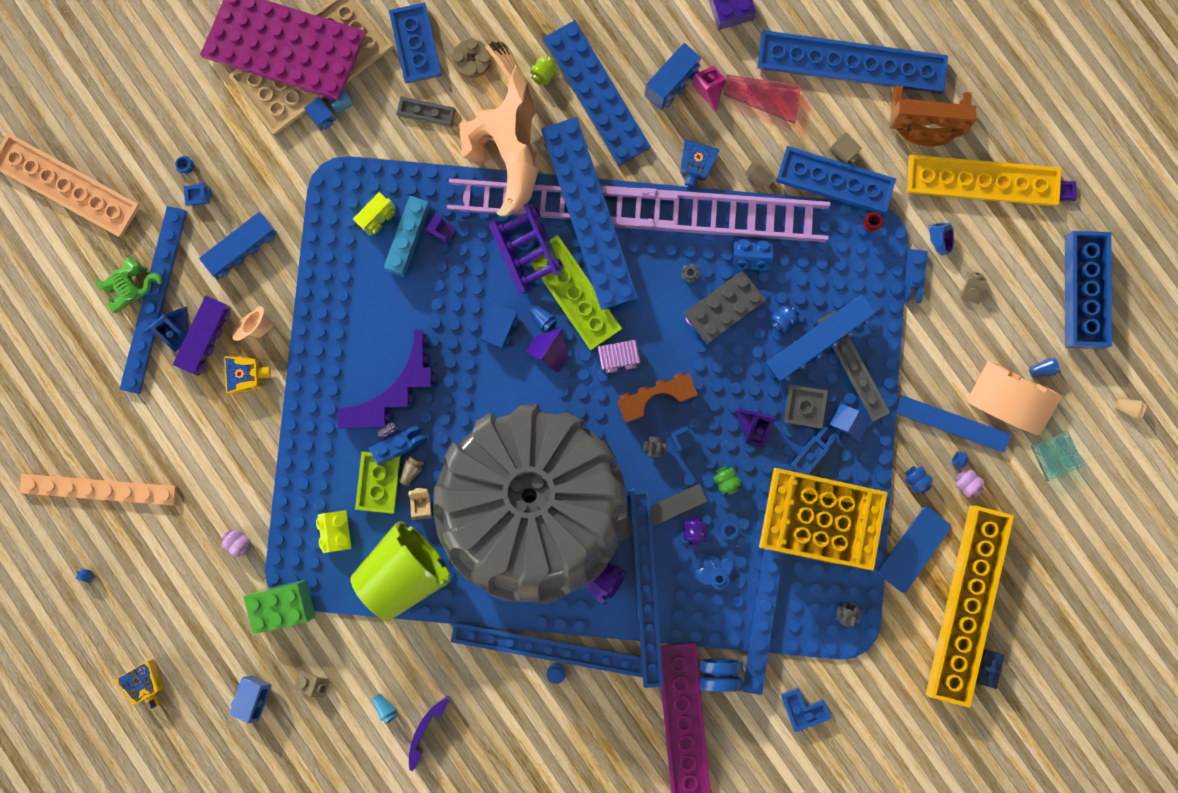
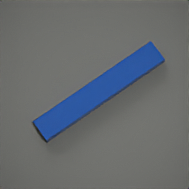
M903 395L900 396L895 411L897 415L1000 452H1005L1011 435Z

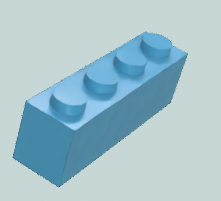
M409 196L384 264L386 271L402 277L406 276L430 210L428 201Z

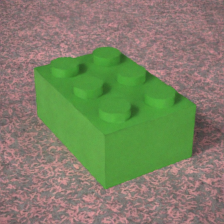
M306 580L254 591L243 596L253 634L306 623L316 617Z

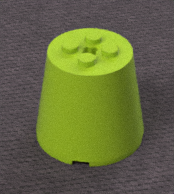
M398 521L389 530L350 578L352 587L359 599L372 613L385 621L392 620L451 581L450 572L446 566L443 567L440 563L442 558L436 549L412 526L409 528L405 527L406 524L403 521Z

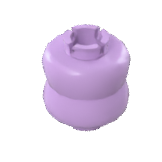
M964 469L956 477L958 481L955 485L958 489L962 490L966 497H971L972 495L977 497L984 490L982 488L984 480L978 477L972 469L967 472Z
M239 529L229 530L222 537V540H224L222 547L235 558L240 555L243 557L251 548L249 547L251 540L243 535Z

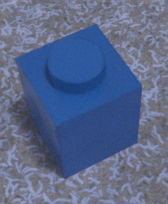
M320 97L304 107L321 131L330 128L336 120Z

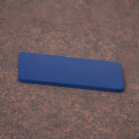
M923 507L879 568L878 575L900 592H907L951 530V524L931 508Z

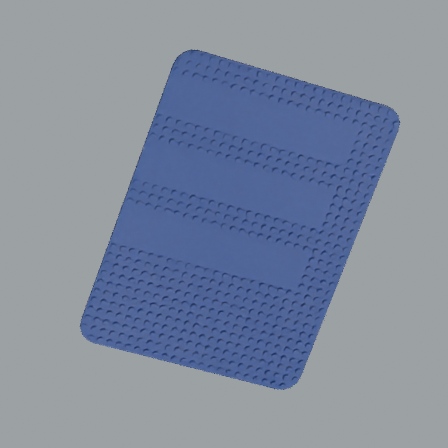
M352 156L332 158L318 167L311 176L306 195L265 564L266 583L269 588L306 580L314 611L377 617L359 599L352 587L350 578L389 530L398 521H403L406 524L405 527L409 528L412 526L436 549L442 558L440 563L443 567L446 566L450 572L451 581L393 619L447 624L457 622L480 627L640 641L633 536L620 542V546L608 563L622 568L627 573L626 575H621L624 579L623 583L612 599L609 597L606 599L608 601L607 605L599 602L587 587L585 589L580 588L558 599V602L540 605L536 602L513 601L508 603L494 598L460 574L450 562L438 538L433 510L434 486L437 485L443 468V457L452 442H461L474 430L475 420L490 412L498 418L511 414L521 404H539L542 412L552 414L570 412L585 420L586 428L600 440L607 441L615 454L623 474L626 491L634 487L636 490L649 489L651 506L700 484L707 502L652 527L660 643L683 644L694 642L698 647L748 651L764 548H760L759 545L774 468L796 472L789 465L813 436H816L821 430L783 423L788 387L791 384L828 391L823 426H827L828 429L820 440L825 444L830 435L833 433L837 435V438L829 446L830 449L808 475L887 492L874 571L786 553L783 554L769 653L849 659L855 658L869 650L878 637L882 619L884 579L878 575V570L886 560L896 423L895 411L897 408L905 296L904 284L908 254L907 230L898 215L888 208L885 215L880 214L883 219L882 227L879 230L867 232L863 228L864 218L873 211L837 200L598 179L601 189L602 186L651 188L669 191L830 202L828 209L813 208L812 235L828 236L826 242L614 227L638 299L608 308L622 330L599 346L636 340L640 364H637L635 369L626 370L625 367L618 368V372L607 373L606 370L602 371L598 352L599 346L591 351L589 350L541 278L531 283V292L518 294L488 224L493 221H500L506 224L519 216L509 215L502 217L497 214L447 210V205L464 206L463 195L464 190H466V186L450 185L449 179L507 183V170ZM538 173L535 185L559 186L556 175ZM471 186L470 206L483 207L485 187ZM490 188L488 208H501L503 205L504 188ZM533 191L531 199L527 203L536 206L539 211L542 191ZM380 192L386 199L389 198L396 207L395 215L390 220H385L381 224L382 228L376 234L373 233L370 236L353 218ZM547 192L545 212L559 213L560 192ZM409 196L428 201L430 210L406 276L402 277L386 271L384 264ZM604 196L610 216L616 217L618 197ZM622 197L621 217L635 218L636 198ZM641 198L640 219H654L655 199ZM679 198L678 225L691 226L693 199ZM660 200L659 220L673 221L674 201ZM698 200L696 226L710 227L712 201ZM717 201L715 228L729 229L730 202ZM736 203L735 229L747 230L748 203ZM566 204L564 208V213H568ZM756 204L755 231H766L767 205ZM775 205L774 232L784 233L786 206ZM794 207L793 233L803 234L805 207ZM435 214L443 217L444 221L457 229L448 245L431 236L426 231ZM540 217L549 240L556 235L560 237L592 284L571 219ZM530 220L509 230V239L514 241L533 231L534 228ZM536 237L517 247L516 255L518 258H522L540 247L541 244ZM734 238L772 241L773 260L770 271L732 268ZM530 262L523 267V271L527 276L536 272ZM685 265H696L698 271H700V277L693 283L683 280L681 277L682 268ZM743 270L766 301L710 343L706 344L695 328L687 323L684 313ZM861 294H863L876 313L872 315L874 317L872 321L866 325L862 322L856 327L858 331L849 337L890 411L889 414L874 422L869 417L831 345L825 349L826 354L819 359L813 357L809 360L810 365L802 371L799 368L793 372L795 376L787 382H784V380L779 381L766 364L770 359L818 326L817 320L834 311L837 312ZM495 303L517 312V318H519L516 329L512 328L509 334L512 336L508 347L504 346L503 350L480 339ZM536 304L555 316L557 324L551 331L563 329L568 358L558 373L526 353V350L537 335L547 333L539 327L529 313L530 309ZM782 306H788L789 308L792 306L799 313V324L792 327L789 333H778L771 325L773 323L771 320L772 315L778 312ZM414 329H423L425 334L428 335V346H425V353H428V365H425V368L431 367L433 372H436V384H433V389H410V392H413V403L410 404V408L387 409L391 416V421L387 423V428H338V408L352 407L368 402L382 394L395 382L409 360L413 347ZM684 372L686 375L690 373L698 394L696 397L678 403L667 395L654 396L645 404L644 416L642 418L624 423L617 405V401L620 400L619 396L626 393L634 395L642 387L648 386L650 389L655 387V383L660 380L666 379L668 382L673 380V376ZM841 404L859 410L871 420L860 441L850 438L845 433L829 425ZM735 409L754 411L775 417L765 447L746 443ZM418 426L420 432L409 438V441L420 435H424L426 441L413 448L412 451L401 455L399 479L401 478L406 459H409L410 456L418 458L424 463L422 466L423 470L409 486L402 484L398 479L395 513L355 510L361 452H370L369 447L403 431L405 432L409 428ZM688 426L695 445L677 453L669 435ZM649 437L663 438V443L667 444L666 453H662L661 458L647 456V451H643L644 442H649ZM727 466V469L733 467L741 480V485L738 486L739 490L731 495H728L727 492L721 494L718 485L713 480L714 476L718 475L715 471ZM416 488L428 489L431 497L432 518L412 520L409 491ZM628 499V506L631 510L630 499ZM346 510L351 549L323 553L319 547L320 530L317 529L316 525L318 514ZM690 517L703 518L702 522L708 524L706 532L707 541L701 542V546L688 545L689 541L683 539L685 532L684 523L691 521ZM725 522H734L739 527V536L733 541L723 539L720 534V528ZM731 527L727 528L726 533L731 535L733 529ZM708 553L715 555L720 561L727 557L732 561L733 571L729 575L730 582L724 590H716L711 585H703L695 576V570L704 568V558ZM718 577V578L716 579V582H717V583H722V582H723V578H722V577ZM844 602H852L858 606V609H861L860 622H855L854 626H844L837 620L838 606L843 607Z

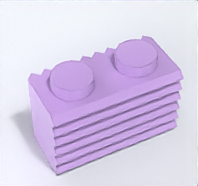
M636 340L598 347L602 371L606 370L607 373L618 372V368L625 367L626 370L637 368V364H640Z

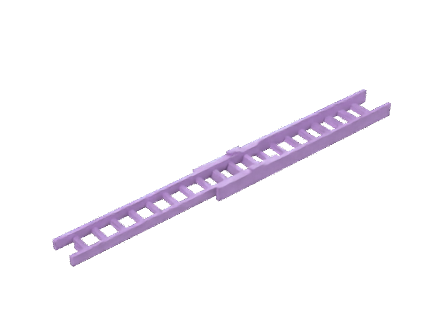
M449 179L450 185L466 186V190H464L463 195L464 206L447 205L448 211L497 214L500 208H488L490 188H504V203L507 183ZM534 185L533 191H542L540 217L570 219L569 213H564L565 201L560 186ZM471 186L485 187L483 207L470 206ZM602 186L604 196L618 197L616 217L611 216L613 225L616 228L826 242L828 240V236L812 235L813 208L828 209L830 202ZM547 192L561 193L559 213L545 212ZM622 197L636 198L635 218L621 217ZM641 198L655 199L654 219H640ZM679 198L693 199L691 226L678 225ZM660 200L674 201L673 221L659 220ZM698 200L712 201L710 227L696 226ZM717 201L730 202L729 229L715 228ZM736 203H748L747 230L735 229ZM756 204L767 205L766 231H755ZM775 205L786 206L784 233L774 232ZM794 207H805L803 234L793 233ZM522 208L511 215L521 216L526 213V210Z

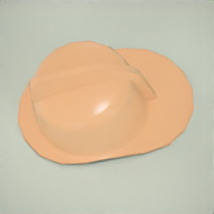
M260 306L236 324L232 337L235 341H240L247 336L261 338L274 326V323L264 313V308Z

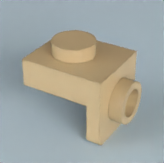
M416 488L409 491L412 520L432 518L431 497L428 489Z

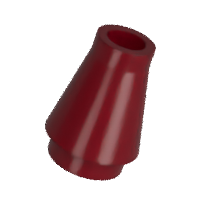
M876 212L868 213L864 218V230L867 232L879 230L883 224L881 215Z

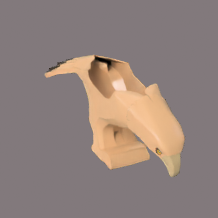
M492 41L485 48L494 57L508 79V94L500 107L482 110L474 120L461 122L460 135L462 157L476 165H481L486 160L487 155L484 146L490 138H494L506 164L508 177L505 200L500 210L497 211V215L503 217L524 208L523 205L530 201L539 172L540 154L534 152L530 145L531 122L537 112L528 82L508 46L503 42Z

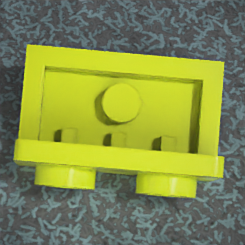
M346 510L318 514L316 525L317 529L320 530L319 547L322 549V552L327 553L351 549Z

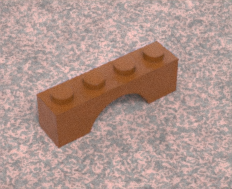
M684 372L673 376L674 379L668 382L666 379L660 380L655 383V387L650 389L648 386L642 387L634 395L626 393L619 396L620 400L617 401V405L624 423L642 418L644 416L645 404L654 396L667 395L678 403L696 397L698 394L690 373L686 375Z

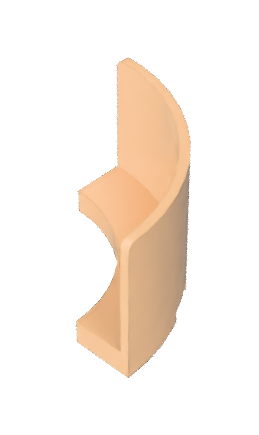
M988 361L967 399L968 403L1002 421L1040 436L1063 395L1031 380L1019 379L1020 375Z

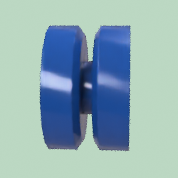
M728 658L700 660V671L705 674H712L700 677V689L717 692L743 690V679L738 676H732L743 672V661Z

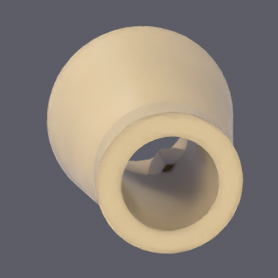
M1118 398L1114 408L1135 419H1142L1147 405L1139 400Z

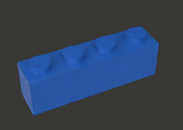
M259 211L199 259L216 279L224 278L230 273V269L234 266H240L247 256L257 253L261 245L271 242L275 238L274 235L278 232Z

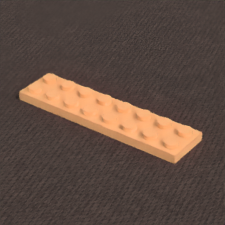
M10 133L6 134L0 144V172L120 238L123 237L140 208L139 204Z

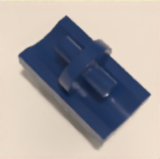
M984 649L976 684L997 689L999 677L1002 674L1004 654Z

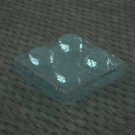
M1068 431L1059 433L1031 446L1046 481H1051L1084 466Z

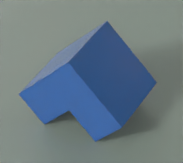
M841 404L829 425L845 433L850 438L860 441L871 420L859 410Z

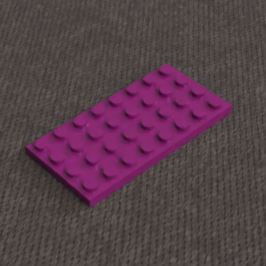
M223 0L200 56L210 61L339 101L367 33L365 30L268 0Z

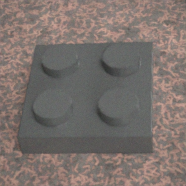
M790 384L783 423L822 429L828 391Z

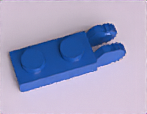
M908 249L904 284L905 302H909L911 299V288L916 289V303H921L928 251Z
M414 426L405 432L403 431L369 447V451L377 466L410 452L413 448L423 444L426 441L424 435L409 441V438L420 432V428Z
M823 426L789 466L798 473L808 475L830 449L829 446L837 438V435L835 433L830 435L824 444L820 438L827 432L828 427Z

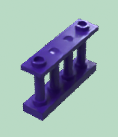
M532 204L523 205L526 213L506 224L500 221H493L488 224L518 294L531 292L530 285L532 282L552 272L554 276L564 275L562 270L563 264L557 258L540 220V211ZM530 220L534 230L511 241L508 231ZM537 237L542 248L522 258H518L515 252L516 248ZM543 255L546 256L549 263L548 266L529 276L525 275L523 271L524 265Z

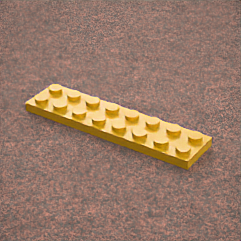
M910 155L906 193L1058 206L1060 200L1061 168Z

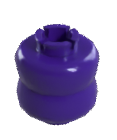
M690 517L691 521L684 523L685 532L683 539L689 541L688 545L701 546V542L707 541L706 532L708 524L702 522L703 518Z

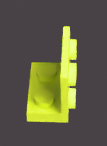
M378 192L353 220L371 236L382 228L381 224L385 220H390L395 215L396 207L389 198L386 199Z

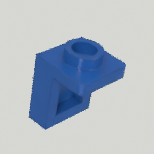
M204 181L199 182V185L184 186L185 205L210 204V198H212L211 187Z

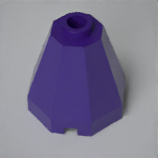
M607 564L603 572L587 588L599 602L607 605L608 601L606 599L614 597L624 580L621 575H626L627 572L618 566Z

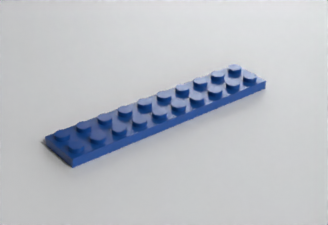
M762 30L757 69L887 87L903 86V89L942 94L945 87L948 55Z
M574 117L541 128L601 311L638 299L578 118Z

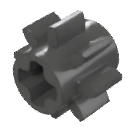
M649 437V442H644L643 451H647V456L661 458L662 453H666L667 444L663 443V438Z
M844 602L843 607L838 606L837 620L844 626H854L855 622H860L861 609H858V606L852 602Z

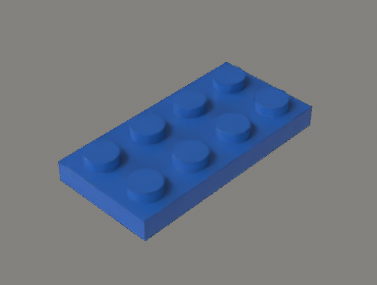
M426 3L389 10L405 84L442 76Z

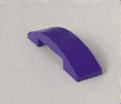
M447 695L439 700L418 725L409 751L410 771L413 772L424 751L417 746L433 714L439 718L441 717L451 698Z

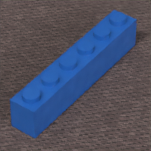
M861 294L770 359L766 364L779 381L784 380V382H787L795 376L793 374L795 370L799 368L802 371L809 366L810 363L808 361L813 357L819 359L826 354L825 349L831 345L834 348L842 342L841 337L846 334L849 337L858 331L856 327L862 322L866 325L874 319L872 315L876 312L863 294Z

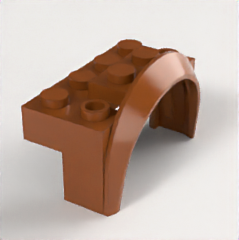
M896 86L891 94L890 129H896L902 137L913 144L924 147L941 146L952 141L955 137L966 135L976 121L977 106L971 105L972 92H964L963 100L959 104L903 99V86ZM938 124L942 128H928L925 126Z

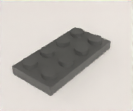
M742 270L688 309L684 316L705 343L708 344L761 305L766 299Z

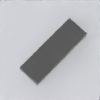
M400 96L396 115L452 128L456 108Z

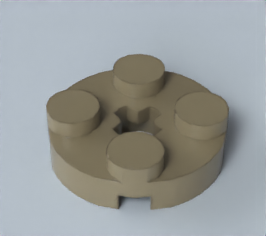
M469 38L456 46L452 58L454 67L459 74L464 77H479L488 70L490 55L489 51L485 48V44L474 38ZM475 55L476 61L468 62V56Z

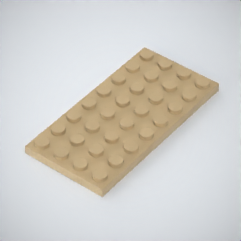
M330 0L313 13V15L366 31L367 35L348 81L395 48L359 0ZM239 69L228 75L274 136L306 113L304 107L316 98L320 97L322 101L327 98Z

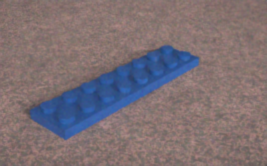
M576 20L543 37L545 45L617 166L650 149V144Z

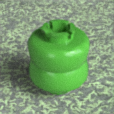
M727 466L715 471L718 475L714 476L713 480L718 485L721 494L727 492L728 495H731L739 490L738 486L741 485V480L733 467L727 469Z

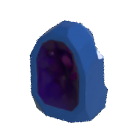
M941 222L929 225L930 241L935 246L936 251L940 255H947L952 252L955 243L952 224Z

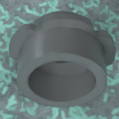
M685 265L682 268L681 277L688 283H693L700 277V271H698L696 265Z

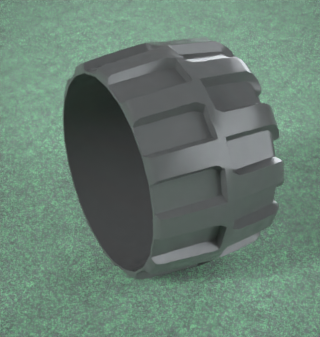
M521 404L511 414L498 418L490 412L475 420L474 430L461 442H452L443 457V468L437 485L434 486L433 510L437 535L450 562L460 574L492 597L508 603L513 601L536 602L540 605L558 602V599L580 588L585 589L603 572L620 546L627 522V491L617 458L607 441L600 440L586 428L585 420L570 412L560 414L545 413L540 410L539 404ZM529 499L535 500V501L532 502V503H527V502H526V501L529 500Z

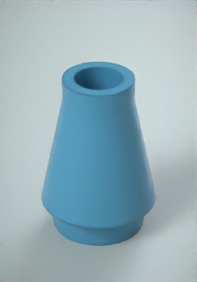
M381 693L371 700L380 720L384 721L385 724L398 716L397 709Z

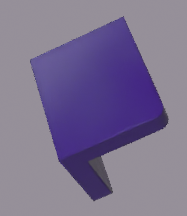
M435 214L426 231L431 236L448 245L457 229L444 221L443 217Z

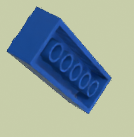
M1072 231L1065 235V348L1105 349L1112 346L1111 232Z

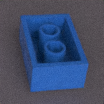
M683 43L646 83L644 96L660 110L665 106L668 108L674 101L673 97L677 92L681 94L687 86V81L689 79L693 80L694 75L699 72L701 56L686 43Z

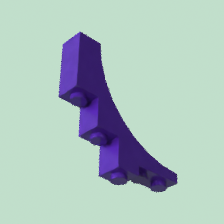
M414 329L413 347L409 360L395 382L382 394L368 402L352 407L338 408V428H387V423L391 421L390 412H387V409L410 408V404L413 403V392H410V389H433V384H436V372H433L431 367L425 368V365H428V353H425V346H428V335L425 334L423 329Z

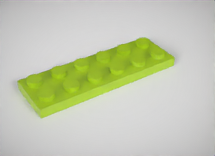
M556 235L550 239V243L557 258L563 264L562 270L564 275L554 276L552 272L542 277L541 280L591 351L621 331L622 328L609 309L601 311L593 285L560 237ZM545 255L530 262L536 272L549 265Z

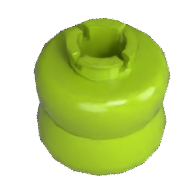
M540 57L530 69L531 79L538 85L549 84L552 77L558 72L556 62L550 57Z

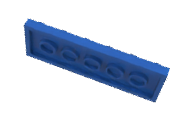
M790 146L786 147L776 179L777 183L883 215L887 213L896 178Z

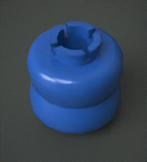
M782 306L778 312L772 315L771 320L773 323L771 325L778 333H789L792 327L799 324V313L792 306L790 308Z
M912 466L905 472L907 476L904 478V482L910 486L915 494L920 492L924 494L931 489L932 486L930 484L933 478L927 474L922 466L917 468Z

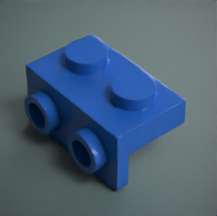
M734 238L732 268L770 271L773 260L772 241Z

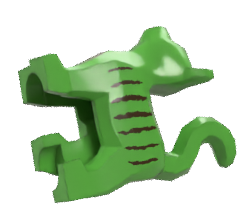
M127 257L122 268L114 271L105 281L97 280L95 284L99 290L104 289L106 293L116 291L118 296L108 299L110 303L107 304L110 311L116 314L125 309L130 303L138 301L141 296L146 295L150 291L153 280L158 284H162L161 276L158 273L147 275L144 279L143 288L139 289L133 282L132 277L149 269L143 267L132 257Z

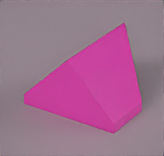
M715 66L696 73L692 85L716 112L726 78Z

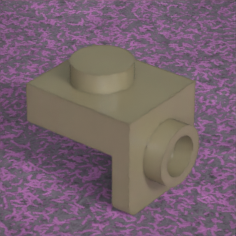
M967 272V280L960 298L979 304L987 287V280L981 273L973 272L972 274Z
M300 670L294 689L310 697L323 698L329 679L318 677L306 670Z

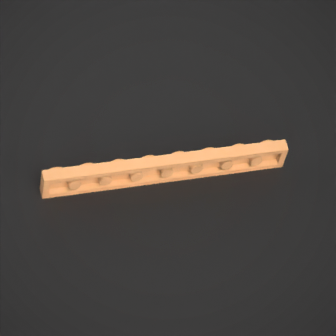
M21 474L19 493L175 505L177 486Z

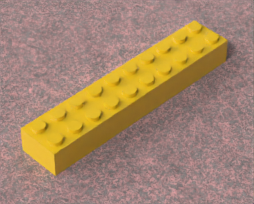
M969 506L926 690V695L931 698L969 708L971 706L1014 515L980 506Z

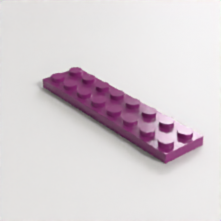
M696 643L662 645L663 687H661L671 793H711Z

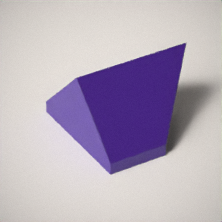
M562 328L537 335L526 350V353L557 373L568 358Z
M735 409L746 443L765 447L775 417L759 412Z

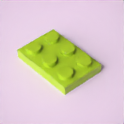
M361 452L355 510L395 513L401 456L377 466L370 452Z

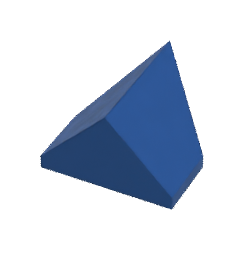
M187 306L163 314L149 326L174 352L181 348L188 333Z

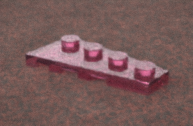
M727 74L723 95L795 124L801 85Z

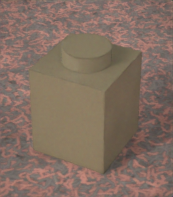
M846 132L829 150L841 162L847 164L849 161L854 163L860 157L858 153L862 147Z

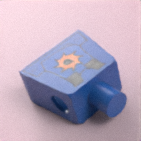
M685 139L680 173L687 176L684 183L686 186L695 188L698 179L706 180L720 149Z

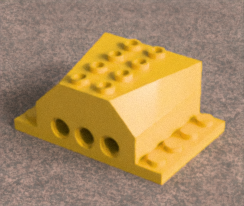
M774 468L759 547L874 571L887 492Z

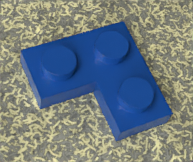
M798 687L780 694L794 732L831 719L824 699L805 705Z

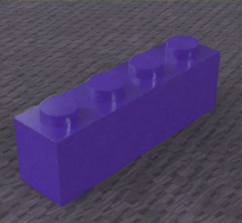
M205 295L174 360V366L197 376L204 372L207 365L205 362L215 349L214 343L223 332L222 326L231 315L230 306Z

